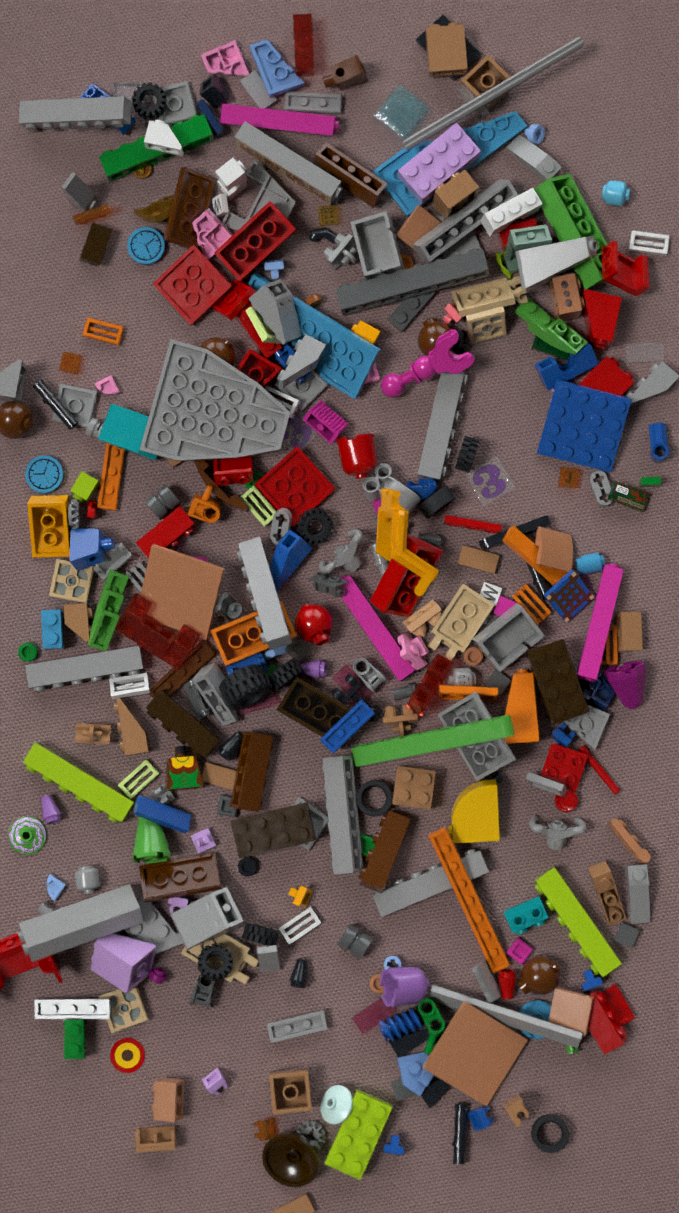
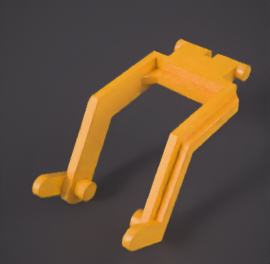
M382 488L380 491L382 495L381 507H378L376 553L389 562L391 558L421 577L414 589V593L417 596H422L430 583L437 578L438 570L406 549L408 511L399 504L401 493L397 490Z

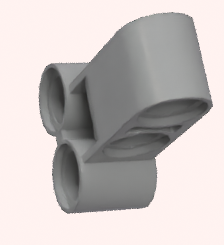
M379 464L375 469L376 477L367 478L363 482L364 494L369 501H377L382 498L380 493L382 488L399 491L401 493L399 504L408 511V515L421 501L415 492L393 478L392 469L388 464Z

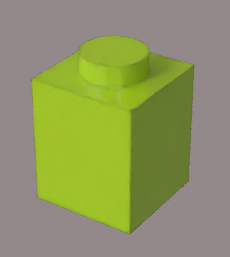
M82 471L70 490L74 494L73 498L81 503L84 500L89 503L100 482Z

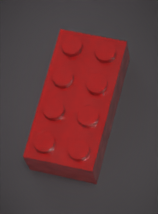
M269 201L214 253L239 281H243L288 240L297 229L272 201Z

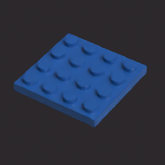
M557 379L537 454L611 473L631 398Z

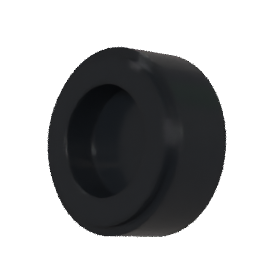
M251 857L242 858L238 863V871L243 876H252L257 870V863Z

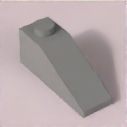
M520 134L506 147L510 153L542 182L549 178L557 177L560 174L562 167L547 153Z
M72 172L62 186L68 202L87 214L89 210L93 211L98 203L96 194Z
M213 663L201 668L192 679V682L222 726L236 722L238 716L236 710L229 709L219 690L220 683L226 677L217 664Z
M647 864L626 865L630 923L650 922Z

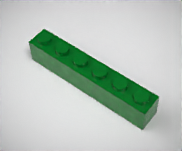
M204 114L194 115L190 120L176 122L170 127L181 144L183 152L214 141ZM142 136L133 143H124L118 149L103 152L99 158L108 181L112 182L132 174L136 170L149 165L152 166L176 155L147 149L144 144L145 136Z

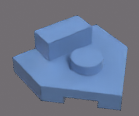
M424 1052L397 1058L402 1085L419 1097L434 1076L423 1068L424 1063L429 1057Z

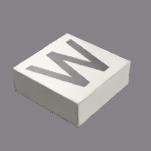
M219 194L212 199L214 214L217 218H221L229 212L226 194Z
M484 582L480 595L495 604L494 606L496 607L502 588Z

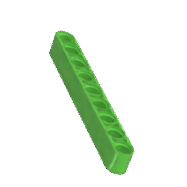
M505 715L360 744L351 747L355 766L358 767L506 738L515 735L511 715Z

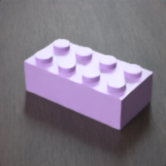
M456 122L398 170V177L416 199L423 204L435 194V189L443 182L446 184L450 181L453 174L458 171L461 173L480 157L481 150Z

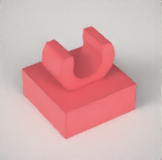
M454 302L449 303L444 308L448 312L443 318L446 324L452 323L454 320L460 322L466 317L459 316Z

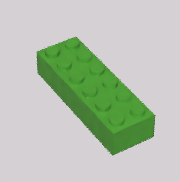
M571 174L547 179L534 190L542 202L541 207L545 217L549 220L558 240L563 242L594 236V240L597 243V255L573 268L580 284L587 290L607 284L608 282L603 280L601 249L607 243Z

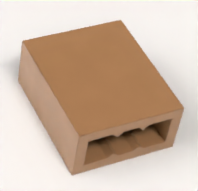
M450 23L448 26L433 24L426 27L429 77L466 75L467 57L464 25Z

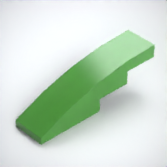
M109 570L97 605L88 646L107 651L120 617L118 612L124 599L122 594L129 578L128 575Z

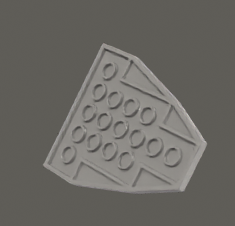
M170 339L140 451L175 461L231 459L278 451L282 445L290 411L260 384L208 349Z

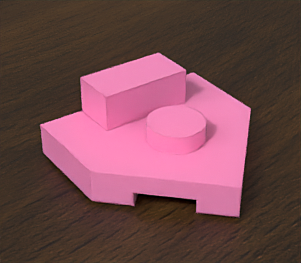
M408 631L397 638L398 644L402 645L401 657L404 660L411 661L414 669L419 670L428 665L424 655L428 654L429 650L421 636L413 639Z

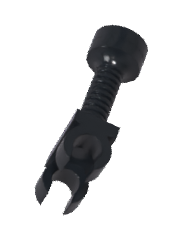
M349 673L344 679L351 685L350 689L343 694L336 687L332 691V695L342 704H345L350 697L356 703L363 700L375 713L370 718L372 722L381 715L382 709L377 705L371 706L357 694L356 690L361 686V683Z

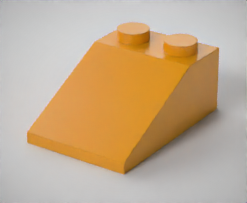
M69 495L30 497L27 507L32 558L70 557Z

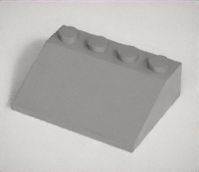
M477 692L470 694L437 714L444 727L491 718ZM504 738L457 747L476 781L515 760Z

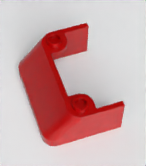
M18 933L0 939V991L4 988V979L36 967H40L41 971L46 974L54 972L58 982H63L56 954L32 962L30 955H25L22 946L25 942L21 943Z

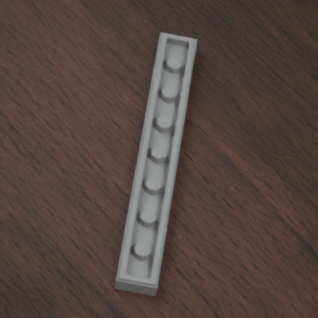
M432 985L429 999L433 1002L459 1009L463 1001H466L504 1025L578 1048L583 1034L581 1032Z

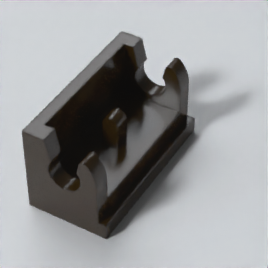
M92 222L79 261L93 266H100L112 229Z

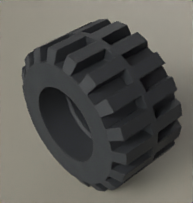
M253 664L239 668L229 674L220 683L219 690L230 710H242L263 700L271 692L272 684L263 667L259 664Z

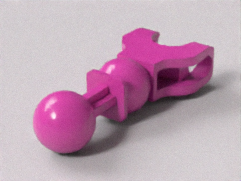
M453 329L437 338L435 348L429 352L428 356H421L415 363L411 362L410 370L401 375L395 373L386 375L381 381V390L387 397L396 398L404 392L405 385L414 380H417L420 384L422 379H431L436 372L438 374L442 372L458 374L469 368L475 359L469 352L457 355L450 351V348L457 343L459 338L458 332Z

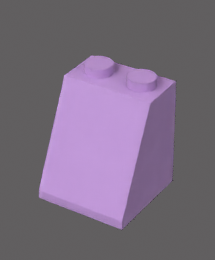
M113 933L98 938L95 941L94 954L91 958V970L126 994L150 975L149 971L152 969L156 951L154 944Z

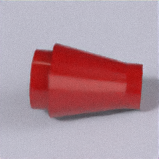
M500 970L498 979L502 998L513 999L517 979L515 970Z

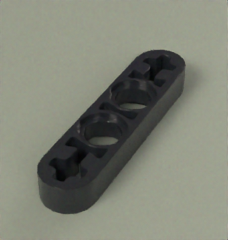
M545 515L516 526V528L526 535L538 530V527L544 528L551 525L549 516ZM508 530L478 541L481 549L486 550L504 543L502 540Z

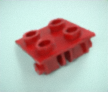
M551 743L540 776L576 791L588 755Z

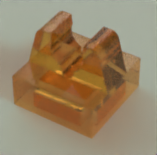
M266 1118L253 1123V1126H258L259 1132L254 1134V1137L259 1138V1141L269 1140L276 1136L275 1118Z

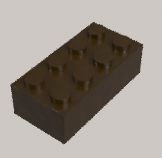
M564 639L525 652L551 725L589 712Z
M298 677L294 679L277 708L278 712L321 737L351 710ZM349 739L340 747L344 750Z
M308 802L230 820L239 858L317 840Z

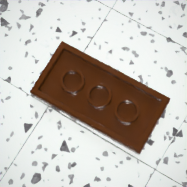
M181 167L164 241L189 249L192 245H195L198 249L200 248L197 241L198 236L194 231L192 222L210 207L216 179L189 168Z
M215 852L139 866L144 903L221 889Z

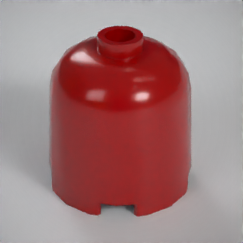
M374 434L355 435V438L347 439V437L336 439L342 469L347 475L356 476V479L367 478L368 473L376 469L377 455Z

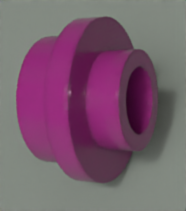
M155 967V969H150L149 979L157 984H163L168 979L166 971L162 968Z

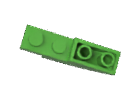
M527 298L528 302L522 303L515 311L517 315L529 324L528 330L559 350L576 355L588 343L560 318L554 320L530 298Z

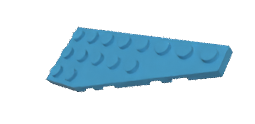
M516 111L463 129L481 150L480 157L465 169L467 172L527 128L526 123ZM434 140L422 142L410 150L402 149L373 171L374 175L388 183L386 191L406 217L411 215L417 205L422 207L434 198V195L421 204L399 179L398 170Z
M254 273L248 286L257 292L263 285L271 282ZM293 296L302 336L291 341V343L295 347L298 340H303L306 334L326 344L324 354L316 367V370L320 373L319 376L353 399H357L381 349Z

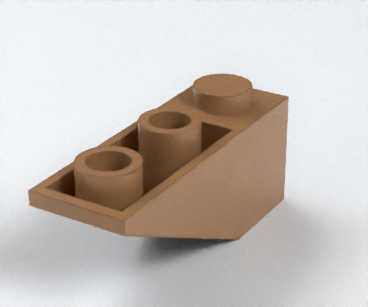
M117 698V703H114V709L120 718V722H117L118 733H122L123 741H120L121 752H125L126 756L150 752L146 731L123 700Z
M603 861L587 867L608 926L626 920L627 918L607 863Z

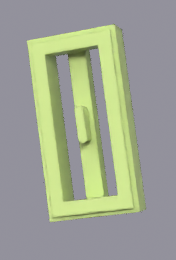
M255 485L240 497L264 527L273 520V516L277 512L276 509ZM251 492H255V494L273 513L272 516L266 511V509L260 504V502L254 497V495ZM247 496L250 497V499L268 518L266 521L251 505V503L246 499Z
M146 759L118 786L132 799L160 773ZM146 765L149 767L127 788L124 787ZM151 771L153 772V774L144 783H142L134 792H129L148 773H150Z

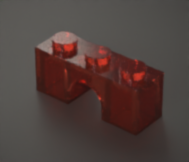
M293 14L296 75L298 77L315 76L312 14Z
M437 653L423 679L409 698L406 707L423 716L454 663Z

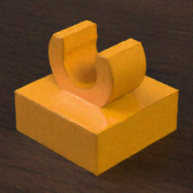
M300 886L299 890L291 887L288 895L295 897L293 904L306 908L313 890L304 886Z

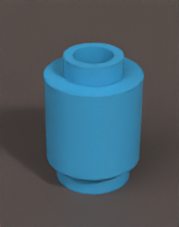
M597 552L580 556V558L576 559L578 573L585 575L602 571L605 562L603 555L599 556Z

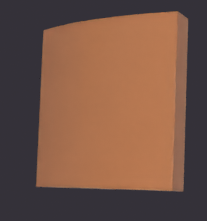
M538 527L535 546L539 547L536 565L569 572L572 569L573 563L571 535Z

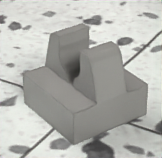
M165 783L149 793L152 800L164 805L176 799L171 791L165 792Z

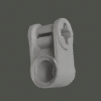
M359 658L354 661L352 665L354 673L374 694L376 692L375 689L382 682H386L387 679L368 660ZM360 661L366 664L367 668L364 672H358L356 669V664Z

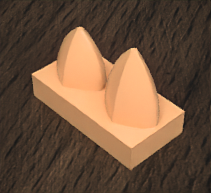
M431 600L402 623L414 635L425 637V622L427 621L434 626L442 615L440 612L442 609L434 600Z

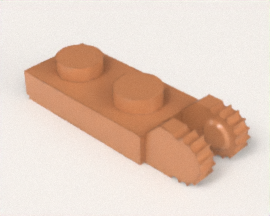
M615 818L608 822L611 830L639 863L649 862L650 854L646 849L640 848L638 845L640 843L633 834L630 835L627 832V826L621 819Z

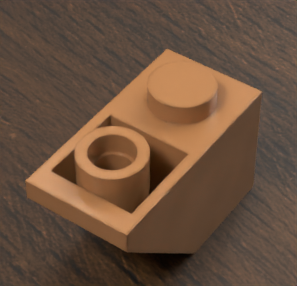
M87 603L64 605L65 625L88 643L92 628L90 627V619H93L92 607H89Z

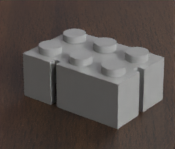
M387 211L350 222L365 278L373 279L379 274H384V272L391 274L395 273L398 269L404 268L397 237L393 233L395 230L392 218Z
M516 603L472 638V640L481 652L485 654L484 656L491 665L501 672L528 650L522 642L532 647L545 635L526 610Z

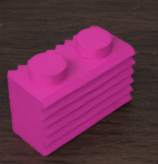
M319 400L302 419L331 445L349 425L346 420L337 415L322 400Z

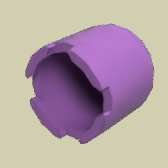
M417 967L387 968V970L382 971L380 976V986L384 988V994L381 995L382 1000L387 1007L420 1003L425 998L429 989V981L423 971Z

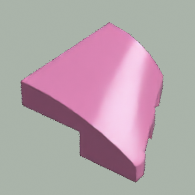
M235 40L201 54L208 73L249 75Z
M210 208L192 222L194 231L198 236V245H200L203 255L208 260L232 236V233Z

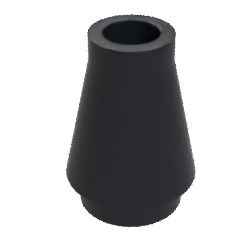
M235 732L219 747L218 754L227 761H231L232 758L235 759L242 744L243 736Z
M296 959V964L289 979L291 981L290 986L305 989L306 984H308L307 960Z

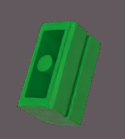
M64 1019V1059H84L86 1057V1019Z

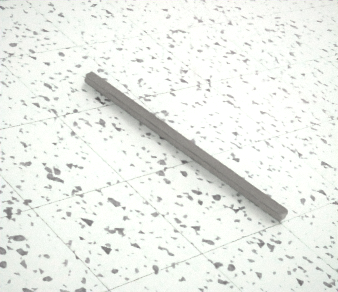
M581 37L575 38L403 140V146L406 150H410L579 50L584 46Z

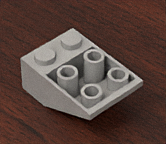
M281 279L263 285L249 298L252 307L260 313L264 323L272 329L276 339L283 345L302 336L292 293Z
M227 887L210 893L171 914L187 950L234 931L244 922Z

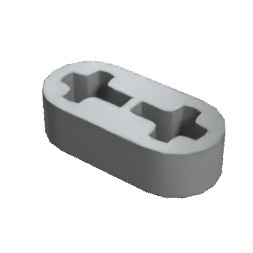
M595 471L590 476L589 482L597 504L605 507L610 505L612 501L607 499L605 503L604 500H600L602 496L601 490L604 491L605 495H609L611 487L606 474L603 471ZM596 475L603 477L601 481L602 487H599L598 482L593 481Z
M286 508L279 509L273 516L270 538L275 544H278L281 540L279 535H277L279 530L282 529L281 535L284 537L291 528L292 514ZM281 514H283L284 518H286L282 524L281 517H279Z

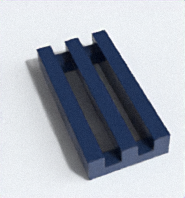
M201 99L197 102L198 109L201 114L205 115L210 128L219 139L224 134L223 128L206 102Z

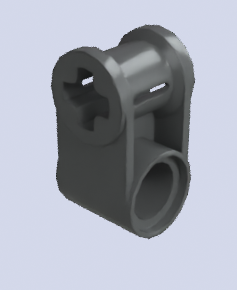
M200 973L193 990L190 1005H201L209 1010L215 981L208 985L204 984Z

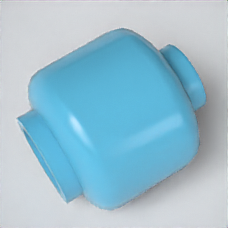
M610 180L607 185L604 184L602 199L605 200L607 205L623 206L626 200L629 201L631 190L627 189L625 182Z

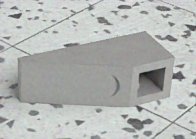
M306 334L303 340L299 339L294 348L296 350L294 356H289L286 365H288L286 370L282 369L277 380L280 381L278 388L286 387L315 369L324 354L326 344Z
M663 361L659 365L655 363L648 371L651 373L647 379L643 377L636 384L638 389L634 393L630 391L625 397L631 398L630 406L665 394L679 378V375Z

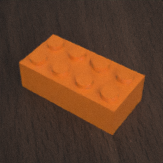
M280 601L291 640L296 639L297 635L284 604ZM258 611L211 630L226 667L269 650L267 643L263 644L260 635L263 629L258 627L256 616H259Z

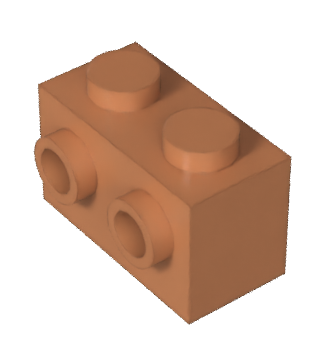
M172 1078L155 1080L152 1089L154 1094V1103L152 1105L153 1120L177 1122L183 1119L184 1080Z

